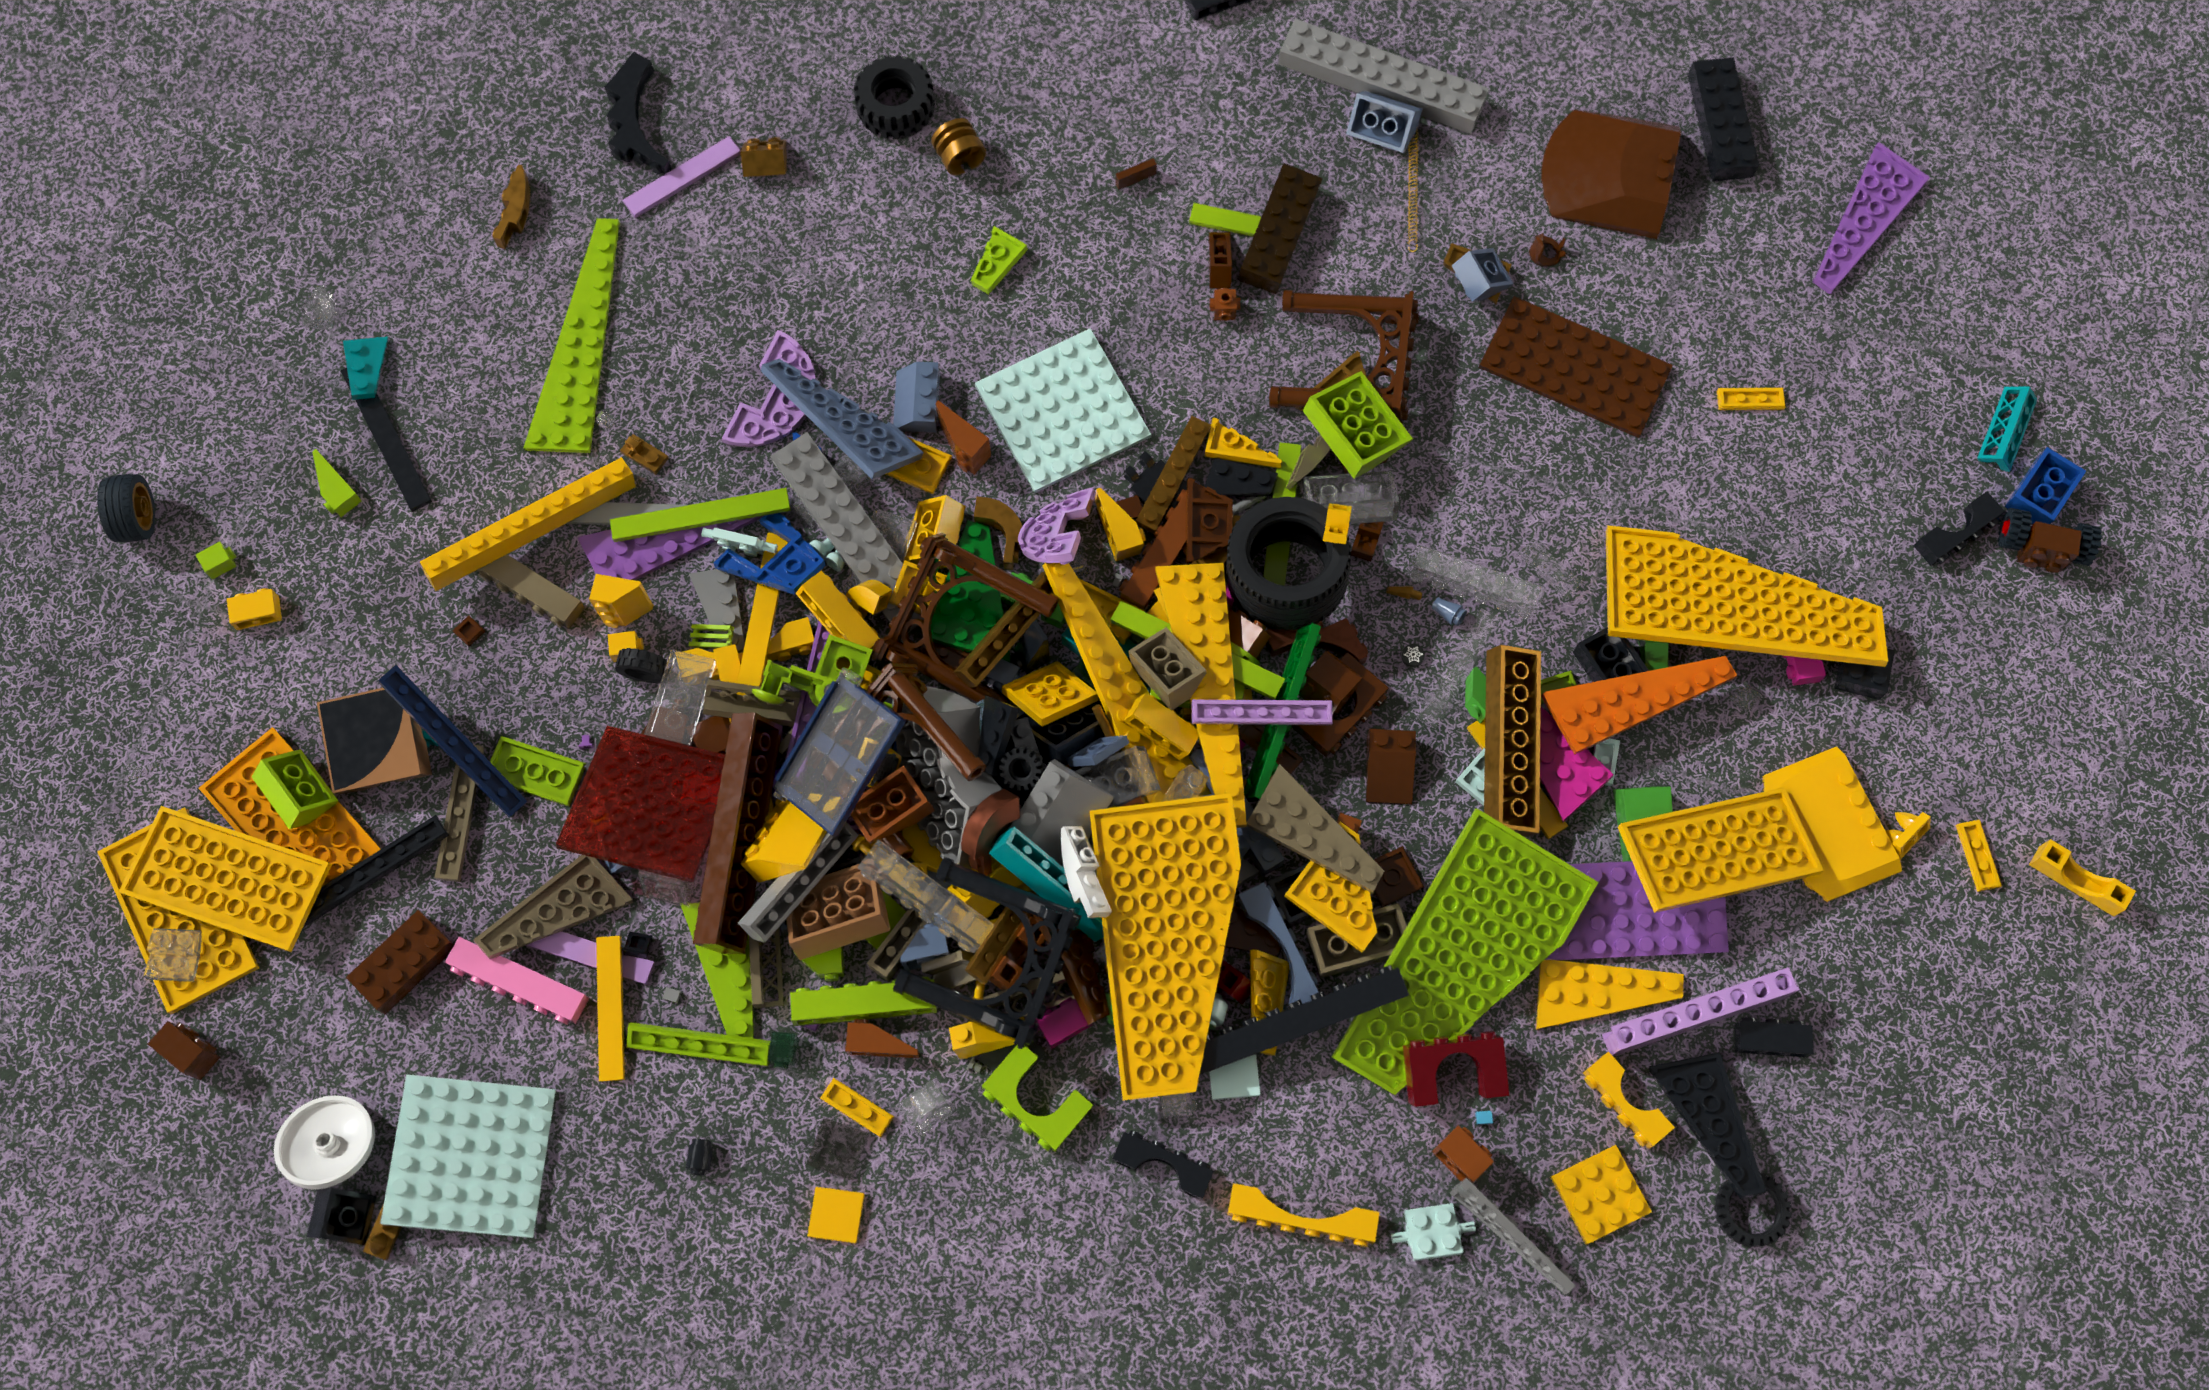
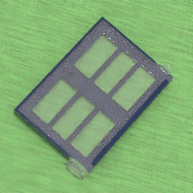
M844 667L841 669L837 680L832 681L777 774L775 778L777 782L773 787L776 790L773 794L774 797L783 802L789 800L834 837L839 835L906 722L905 719L860 687L863 681L861 676Z

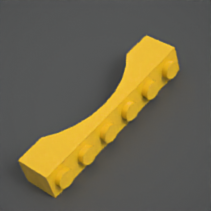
M808 617L786 623L770 640L766 665L768 659L772 661L777 659L778 661H786L795 654L808 655L811 653L815 637ZM694 648L676 653L681 677L685 685L697 686L703 680L709 678L713 680L720 679L714 652ZM743 652L738 653L740 663L742 660Z
M1235 1183L1232 1185L1227 1215L1232 1216V1221L1246 1223L1247 1219L1257 1221V1226L1271 1228V1224L1281 1226L1280 1230L1295 1233V1229L1305 1230V1235L1319 1238L1320 1234L1330 1235L1329 1240L1344 1242V1238L1354 1240V1245L1368 1247L1369 1243H1375L1380 1214L1377 1211L1355 1207L1346 1213L1330 1218H1303L1277 1207L1258 1188Z

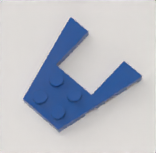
M781 513L764 515L760 519L763 527L789 542L761 569L729 548L713 562L714 567L718 570L796 595L801 585L826 566L824 559L802 538L798 530L796 531L791 526L789 520L782 516Z

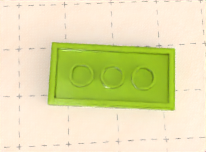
M503 736L500 737L490 760V763L516 790L570 807L587 765L584 762Z

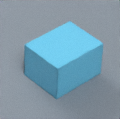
M1492 1111L1475 1113L1477 1125L1493 1123Z

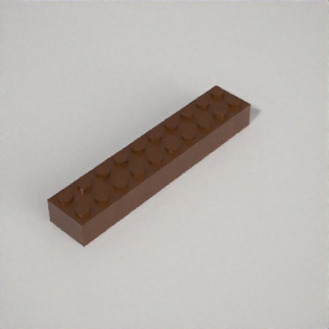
M755 712L732 713L694 931L693 944L721 954H745L748 933L738 922L753 906L757 880L741 865V862L745 857V851L756 839V833L766 822L765 818L769 811L783 727Z

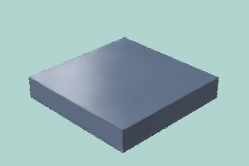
M1124 735L1099 737L1068 757L1067 763L1069 767L1097 765L1129 744L1128 738Z

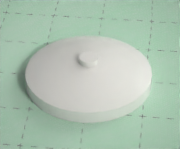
M325 1096L314 1099L295 1110L281 1126L274 1144L276 1165L284 1177L298 1187L324 1189L335 1186L354 1175L368 1159L375 1141L373 1120L367 1110L354 1099L344 1096Z

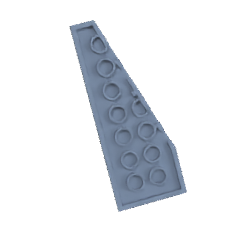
M781 359L762 364L761 372L871 479L922 459L923 452L892 423H883L878 420V415L873 412L869 414L859 409V404L831 388L826 390L820 386L819 381L814 378L812 380L807 379L801 375L800 370Z

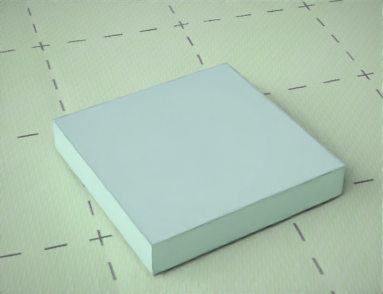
M1256 1054L1209 1071L1212 1100L1261 1095Z

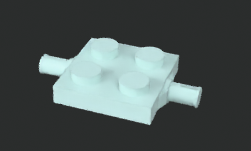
M718 528L713 530L702 529V537L714 539L724 550L729 548L735 552L736 549L744 551V554L757 557V554L763 555L764 551L772 553L777 551V544L759 540L757 537Z
M1450 1203L1405 1210V1232L1391 1233V1238H1393V1244L1407 1241L1411 1248L1413 1261L1462 1254L1461 1233L1475 1232L1476 1229L1474 1221L1459 1223L1455 1215L1454 1205Z

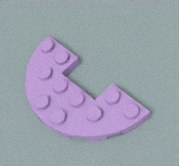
M777 330L759 365L760 370L762 364L781 359L800 370L801 375L807 379H816L808 354L805 353L796 340ZM773 384L761 409L740 402L722 437V442L739 447L767 445L793 432L803 422L806 415Z
M1094 488L1069 494L1063 502L1059 504L1052 502L1040 509V515L1035 519L1030 517L1022 526L1018 535V542L1023 554L1031 560L1043 563H1060L1065 565L1074 561L1081 536L1079 530L1064 533L1068 520H1082L1089 516L1095 499Z

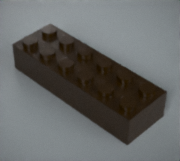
M1283 163L1237 277L1238 281L1277 295L1323 178Z

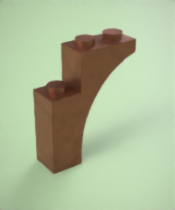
M1347 618L1323 628L1322 621L1316 624L1321 626L1319 631L1321 638L1318 645L1314 648L1330 650L1342 656L1348 652L1359 663H1366L1368 657L1367 647L1363 642L1360 643L1357 638L1358 632L1353 623L1350 624ZM1274 628L1266 630L1271 636L1266 643V647L1272 658L1291 650L1297 630H1277Z

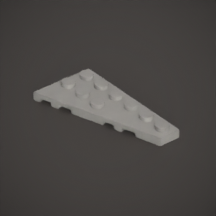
M1467 1178L1451 1190L1450 1194L1562 1293H1570L1575 1286L1571 1282L1572 1277L1563 1269L1559 1270L1552 1263L1551 1258L1541 1252L1517 1228L1518 1224L1511 1217L1505 1216L1499 1211L1498 1206L1486 1198Z

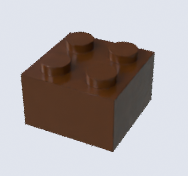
M167 1021L147 1044L181 1073L200 1081L221 1058L215 1053L217 1048L214 1045L200 1039V1034L189 1026L186 1027L180 1022L174 1024Z

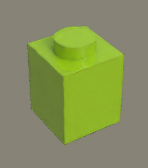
M220 541L195 554L204 572L212 580L237 567L234 559L237 558L230 546L226 548Z

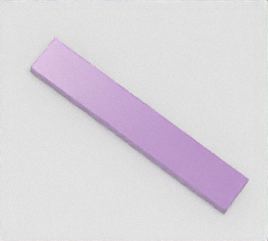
M728 136L623 199V203L633 217L637 218L741 155L740 150Z
M1192 699V724L1332 725V701Z
M561 931L525 945L597 969L596 942ZM622 951L623 978L647 985L655 962L625 956Z

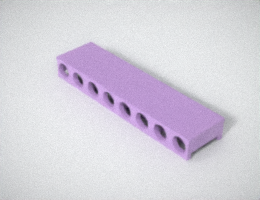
M1788 967L1612 1026V1031L1602 1034L1608 1051L1612 1056H1616L1786 999L1797 992L1799 987L1796 986ZM1778 976H1784L1780 980L1777 979Z

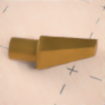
M1391 586L1386 589V593L1406 599L1412 598L1420 601L1422 597V592L1414 590L1412 586Z

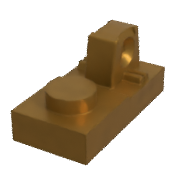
M634 434L628 437L624 446L620 449L623 455L655 475L669 459L668 455Z

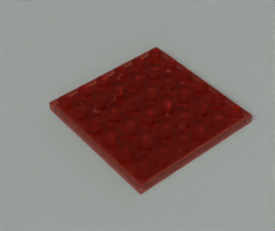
M607 726L556 842L557 849L693 883L712 835L725 755Z

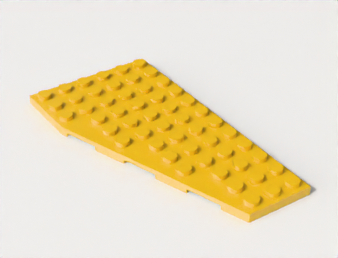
M1607 525L1608 636L1886 667L1888 654L1882 607L1855 597L1852 600L1818 588V584L1786 572L1782 575L1748 562L1749 559L1715 547L1712 550L1679 538L1680 534Z
M1232 793L1090 810L1094 855L1099 864V867L1096 869L1097 878L1112 910L1108 917H1102L1122 1099L1124 1101L1196 1092L1241 868Z

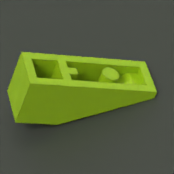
M315 449L312 453L320 493L326 500V503L323 505L332 515L336 512L340 517H343L361 503L362 500Z

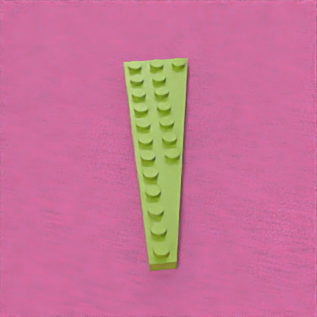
M597 218L523 447L525 451L591 452L620 224L618 219Z

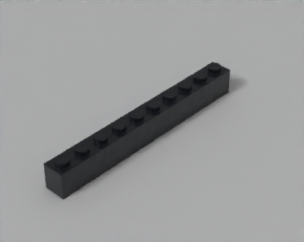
M1392 965L1383 967L1378 970V975L1371 978L1369 973L1355 978L1357 983L1347 986V983L1344 982L1334 986V992L1325 995L1324 991L1310 995L1311 1000L1302 1003L1301 999L1287 1004L1289 1008L1287 1010L1279 1012L1278 1008L1265 1013L1266 1018L1258 1021L1256 1017L1242 1021V1027L1234 1029L1233 1025L1219 1030L1221 1035L1213 1038L1211 1034H1208L1200 1075L1409 996L1399 968L1393 969Z

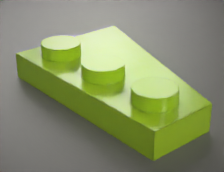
M995 226L992 229L990 241L986 243L984 255L979 260L971 279L973 286L988 295L1028 250L1027 244Z

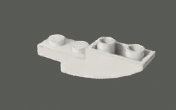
M1063 826L1061 829L1062 858L1074 903L1082 902L1088 918L1108 917L1112 910L1095 874L1099 864L1083 827Z

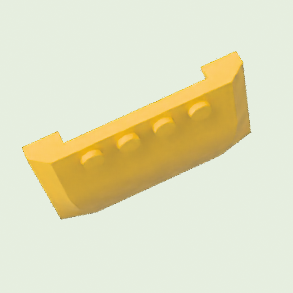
M1837 746L1763 776L1764 792L1784 787L1824 870L1820 875L1802 879L1805 885L1823 897V900L1829 902L1902 872L1900 858L1846 755Z

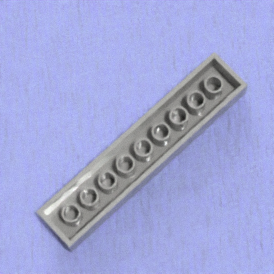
M1298 19L1294 20L1279 53L1278 65L1356 93L1368 91L1423 109L1422 117L1472 134L1489 91L1488 87Z

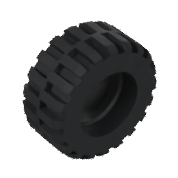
M890 55L884 56V59L879 60L878 58L872 61L873 64H867L863 68V72L858 74L857 81L854 83L857 114L865 128L868 129L870 127V132L875 135L880 133L883 138L888 139V136H893V139H899V136L905 135V138H907L914 131L915 133L920 132L922 125L927 126L930 122L929 117L931 118L934 114L935 107L933 83L928 71L919 62L914 63L913 59L908 57L903 59L899 55H895L890 58ZM892 88H902L913 94L907 102L897 106H887L876 100L881 93Z

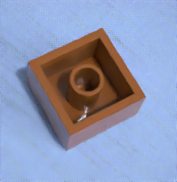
M1458 1125L1431 1152L1460 1181L1467 1178L1471 1183H1474L1494 1161L1490 1158L1492 1156L1491 1152L1485 1146H1479L1473 1140L1474 1136L1467 1128H1461Z

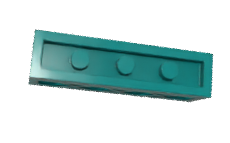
M2030 386L2004 387L1977 457L1979 461L1997 462L2001 470L2011 471L2037 402V398ZM2009 394H2019L2016 399L2008 403ZM2011 410V416L2002 421L2000 419L2001 415ZM2004 428V434L1995 439L1993 437L1995 432ZM1995 446L1998 447L1996 455H1987L1988 450Z

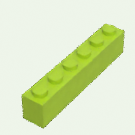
M923 977L934 982V979H930L929 977ZM896 979L887 984H882L880 981H872L865 986L850 983L845 984L843 988L822 986L820 990L810 991L809 988L796 989V992H790L791 1021L793 1026L854 1021L855 1019L868 1020L937 1013V1006L905 993L901 995L893 992Z

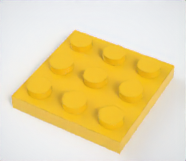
M1058 661L1002 686V694L1041 726L1098 701L1097 692Z
M1616 1145L1551 1176L1586 1245L1652 1212Z

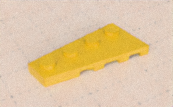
M1250 950L1251 1018L1256 1017L1257 1021L1266 1018L1265 1013L1278 1008L1279 1012L1283 1011L1289 974V964L1286 960L1259 950ZM1277 1046L1260 1053L1275 1056Z

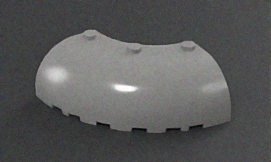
M927 687V692L923 695L924 698L977 758L980 745L979 724L981 707L953 692ZM903 703L902 713L913 714ZM906 720L895 739L898 751L896 753L901 756L899 768L903 765L935 809V811L920 820L917 825L920 830H925L929 837L928 843L932 847H937L941 852L940 857L942 859L947 857L954 860L956 864L972 869L969 864L970 855L961 850V839L965 825L973 811L985 798L1002 789L993 776L986 772H983L973 781H967L929 735L915 722ZM1009 823L1003 826L997 832L993 839L991 849L997 838L1007 831Z

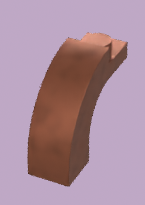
M1006 789L991 794L976 807L969 817L962 834L961 850L970 855V867L984 875L992 873V861L989 853L995 835L1003 826L1020 818L1019 797Z

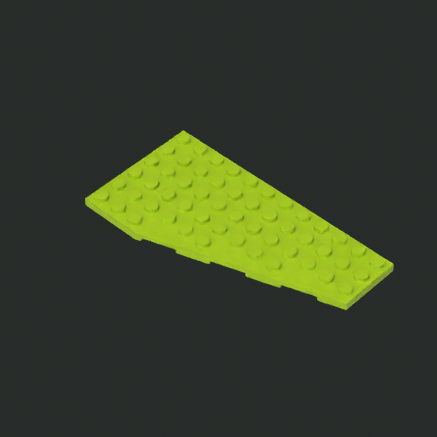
M1474 809L1384 967L1392 965L1393 969L1399 968L1409 996L1356 1015L1333 1053L1332 1058L1396 1095L1407 1085L1403 1045H1410L1411 1040L1423 1039L1425 1043L1434 1042L1433 1038L1448 1037V1040L1457 1039V1035L1464 1034L1474 1025L1475 1021L1520 984L1552 952L1564 944L1599 882L1481 810Z

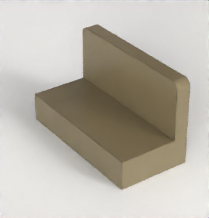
M960 950L921 964L923 973L932 974L935 983L950 989L977 981L965 971V968L974 956L973 952Z

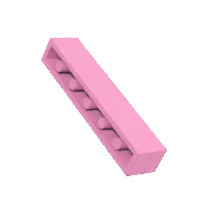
M458 937L445 961L446 964L451 966V972L461 977L466 973L472 976V982L484 986L485 983L493 986L492 991L502 996H505L507 992L514 996L512 1000L524 1006L529 1002L535 1005V1011L543 1015H547L548 1012L556 1015L554 1019L565 1025H568L569 1021L574 1024L577 1023L589 1000L585 994L507 958L497 956L489 959L476 944L461 937Z

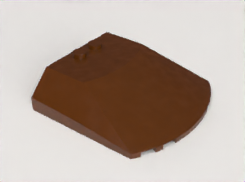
M1582 110L1572 111L1554 130L1543 156L1541 183L1544 200L1547 202L1551 216L1657 239L1668 205L1681 136L1680 127L1618 115Z

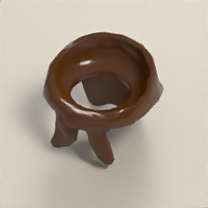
M1544 233L1536 235L1529 249L1531 260L1539 266L1550 267L1556 265L1561 257L1566 255V252L1562 250L1566 239L1563 238L1558 244L1555 239L1544 236ZM1544 244H1549L1555 249L1556 253L1553 258H1547L1542 254Z

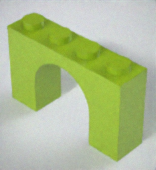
M1016 1045L983 1083L982 1089L984 1092L982 1095L991 1103L997 1101L1002 1106L1001 1111L1009 1119L1015 1117L1020 1121L1019 1127L1029 1136L1032 1133L1039 1138L1037 1143L1047 1152L1050 1149L1055 1152L1092 1109L1093 1104L1075 1089L1064 1103L1050 1115L1034 1116L1026 1112L1018 1102L1016 1090L1022 1077L1038 1060V1056L1027 1047L1021 1050Z

